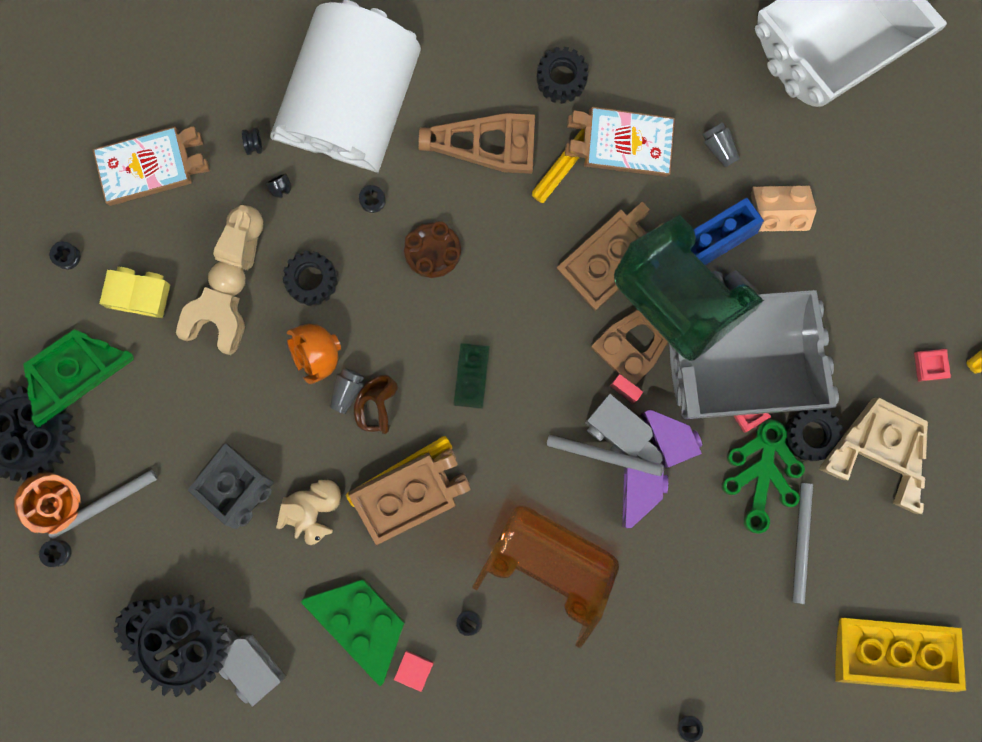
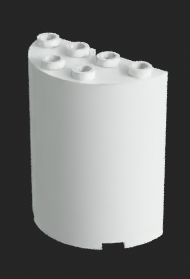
M343 0V3H323L317 6L270 135L271 139L313 153H324L333 159L379 173L421 51L420 44L416 40V34L388 19L387 14L382 10L376 8L368 10L359 7L357 3L350 0Z
M776 0L758 12V25L755 26V31L769 60L767 63L769 71L773 76H778L783 82L788 95L792 98L797 97L808 105L821 107L941 31L947 23L927 0Z

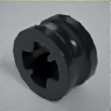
M253 128L252 132H248L247 129L242 130V140L246 154L252 155L253 151L261 154L263 149L258 128Z
M368 185L360 191L359 202L365 211L376 213L384 207L385 196L379 187ZM373 192L377 193L379 203L376 205L372 203L371 206L366 205L368 202L366 195L368 193L373 195Z
M64 241L54 244L49 253L52 263L66 270L76 267L81 258L80 251L75 246ZM63 250L71 252L67 255L68 260L66 262L60 259L63 256Z
M63 540L45 542L39 551L40 561L47 567L65 565L71 557L70 545ZM57 546V551L61 553V557L55 558V561H53L54 556L50 554V550L56 549Z

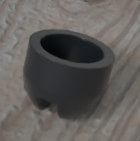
M286 173L266 182L270 193L277 198H283L281 191L284 190L287 195L291 191V182Z
M466 611L458 616L456 626L462 635L473 636L480 631L482 620L476 612ZM466 617L477 625L476 628L464 621Z
M688 716L679 721L677 731L684 741L695 742L703 734V725L696 717ZM696 726L697 733L682 732V727Z

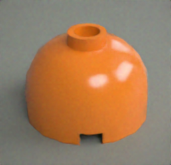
M318 324L300 325L287 331V335H292V338L287 340L291 356L298 371L304 368L308 374L303 377L307 383L313 384L332 374L338 363V351L341 350L340 342L335 334L330 335L325 328Z
M50 472L38 473L27 478L19 486L14 497V509L19 521L31 532L55 534L66 529L76 519L80 494L76 486L64 476Z

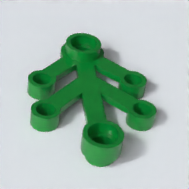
M777 420L764 421L757 429L756 438L741 448L731 449L728 452V462L733 466H740L746 462L749 455L762 448L761 459L737 476L728 477L722 482L724 493L735 495L740 492L742 486L757 477L752 509L744 516L745 528L757 534L764 533L770 526V518L764 511L770 480L779 492V500L783 506L795 507L800 501L799 494L791 489L773 462L776 451L786 464L784 470L788 477L799 478L805 472L803 463L796 460L785 443L787 438L786 428ZM768 429H772L775 432L773 440L768 439L766 436ZM734 452L741 454V461L738 463L732 459ZM792 464H796L799 467V472L796 475L790 471ZM730 480L736 483V489L733 492L727 489V483ZM787 493H791L794 496V501L791 504H788L785 500ZM755 515L760 519V523L756 527L752 526L750 522L751 518Z

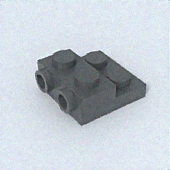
M225 443L189 487L188 491L224 525L237 530L239 526L243 527L251 521L253 517L251 511L258 502H265L272 493L270 487L274 482L258 467L248 462L233 447Z

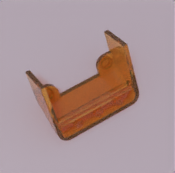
M518 506L511 513L472 588L478 590L488 572L499 578H509L517 569L567 597L565 602L566 613L572 620L582 624L575 646L581 649L602 619L619 570V563L608 551L525 506Z

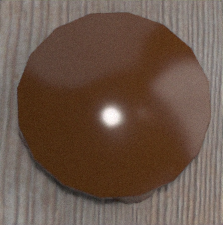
M440 221L420 225L405 237L404 254L406 262L414 272L423 277L437 278L445 276L454 270L460 260L461 245L457 235L452 229L448 228L446 223Z

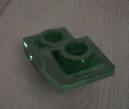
M460 344L454 406L483 409L490 346Z

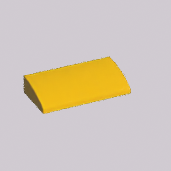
M840 618L836 642L835 682L948 692L966 691L962 628Z

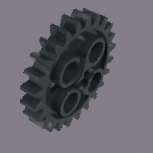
M18 386L17 394L11 389H6L7 398L0 396V477L7 479L10 476V480L19 482L21 477L25 481L27 478L32 477V475L43 473V469L51 473L55 472L52 463L63 464L64 461L60 454H70L71 452L65 447V444L75 441L67 436L69 432L76 430L75 427L67 424V422L73 419V416L64 413L67 410L65 408L46 423L37 427L30 420L32 406L27 388ZM10 420L9 428L3 432V423ZM47 435V444L43 448H40V439L43 436ZM18 446L19 454L12 460L11 452ZM31 449L33 450V453H34V456H33L32 458H31Z
M180 593L173 596L172 600L166 595L160 599V602L157 600L149 604L150 609L144 608L139 612L142 618H137L132 622L137 629L127 634L130 638L135 639L134 642L126 646V649L135 651V654L128 658V661H137L138 663L133 673L141 671L144 673L140 681L141 683L149 679L153 681L151 691L162 686L163 696L168 694L171 689H173L175 697L181 695L183 690H185L188 696L195 691V687L199 691L207 686L206 681L211 683L216 678L214 672L218 673L223 669L224 666L219 661H223L228 657V654L221 651V649L229 645V641L222 640L220 637L227 632V629H218L217 627L223 618L213 619L211 615L215 608L212 607L205 611L203 609L205 600L193 604V595L186 597L184 601ZM179 617L186 620L188 624L187 630L179 626ZM199 630L201 632L198 637L175 649L160 660L155 658L156 654L164 651L194 631ZM153 633L160 636L162 640L161 646L154 642ZM194 644L201 646L204 656H199L195 653ZM168 660L175 662L178 668L177 672L169 668Z

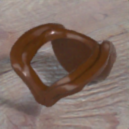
M377 376L368 381L360 390L354 404V417L360 429L370 432L380 431L382 434L389 432L390 425H388L384 401L393 397L398 390L396 381L390 376ZM368 400H373L377 405L379 425H366L364 405Z

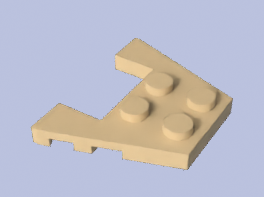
M872 398L821 464L819 470L841 480H849L857 455L860 454L902 474L903 477L893 504L914 514H922L924 503H920L921 488H925V477L921 476L922 459H926L928 421L881 398Z

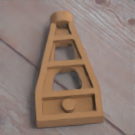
M505 113L431 128L420 127L419 150L435 151L501 172L532 174L535 115ZM501 130L505 134L504 152L496 155L482 150L479 145V139L483 133ZM457 132L473 133V148L467 150L452 146L451 136ZM431 136H436L435 142H431Z
M685 276L675 288L613 324L591 348L618 375H622L632 384L636 385L654 367L673 334L669 323L665 328L661 329L650 319V314L661 305H667L671 309L673 301L695 300L702 293L701 289L693 280ZM679 291H680L687 299L681 298L680 295H679ZM638 325H646L654 333V340L649 349L644 353H640L626 340V333Z

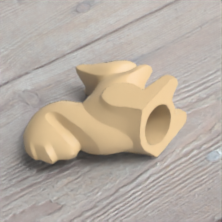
M318 480L317 483L311 484L310 491H297L288 497H283L276 528L282 529L286 524L294 526L295 539H298L302 531H304L305 542L308 545H314L325 535L332 534L333 530L330 527L317 523L318 512H331L340 505L341 490L339 486L331 480Z

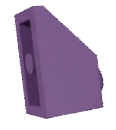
M648 410L641 414L644 422L652 428L653 437L651 439L657 450L662 453L663 461L661 462L664 468L702 454L699 448L702 447L700 436L696 430L692 431L689 425L653 410Z
M624 468L622 527L632 528L663 499V493L668 491V476L663 475L664 469L660 477L631 468Z

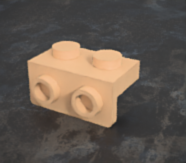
M810 186L752 187V204L764 220L759 231H808L811 229L817 209Z

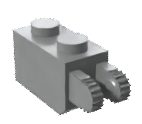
M609 394L585 422L589 426L587 431L598 441L601 442L604 438L612 445L610 451L662 464V453L649 442L653 437L652 428L614 396Z
M218 625V629H227V632L220 636L221 639L229 641V645L221 649V651L228 654V657L223 661H219L224 666L219 673L226 680L230 679L237 687L235 692L244 703L249 702L253 707L284 680L286 675L253 635H243L238 638L227 625Z

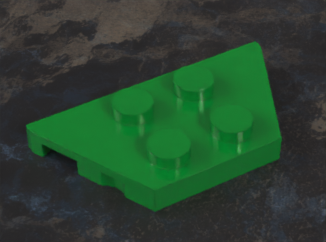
M75 329L23 364L25 377L28 381L27 391L32 406L33 423L37 427L46 423L134 360L133 355L126 350L123 352L111 347L109 343L102 340L89 338L87 334Z
M365 579L304 598L301 601L302 605L366 673L381 686L386 679L405 621Z

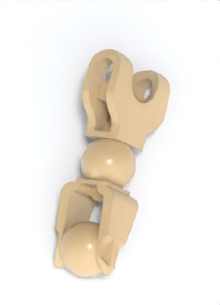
M240 205L232 209L227 216L226 226L213 253L215 260L220 262L215 264L208 274V282L211 289L204 287L203 293L198 299L189 302L183 307L176 330L179 339L184 341L195 339L203 324L212 321L219 330L218 349L227 355H232L236 352L245 330V324L237 308L240 298L234 296L240 293L245 286L243 269L248 271L249 268H252L257 240L263 231V218L256 208Z

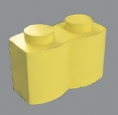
M117 267L116 271L107 270L99 304L113 310L163 318L170 284L163 280L164 276L152 272H146L145 276L134 275V270L125 267Z

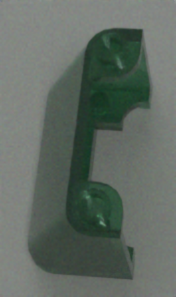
M678 215L630 243L614 272V281L619 290L683 358L694 361L756 311L764 300L751 287L744 284L738 285L730 291L691 251L696 241L694 229L681 215Z

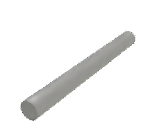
M549 435L547 440V446L660 477L663 473L664 465L553 435Z
M151 469L79 510L76 519L66 529L55 534H48L49 537L54 539L158 480L156 473Z
M801 483L793 588V602L805 604L813 484Z

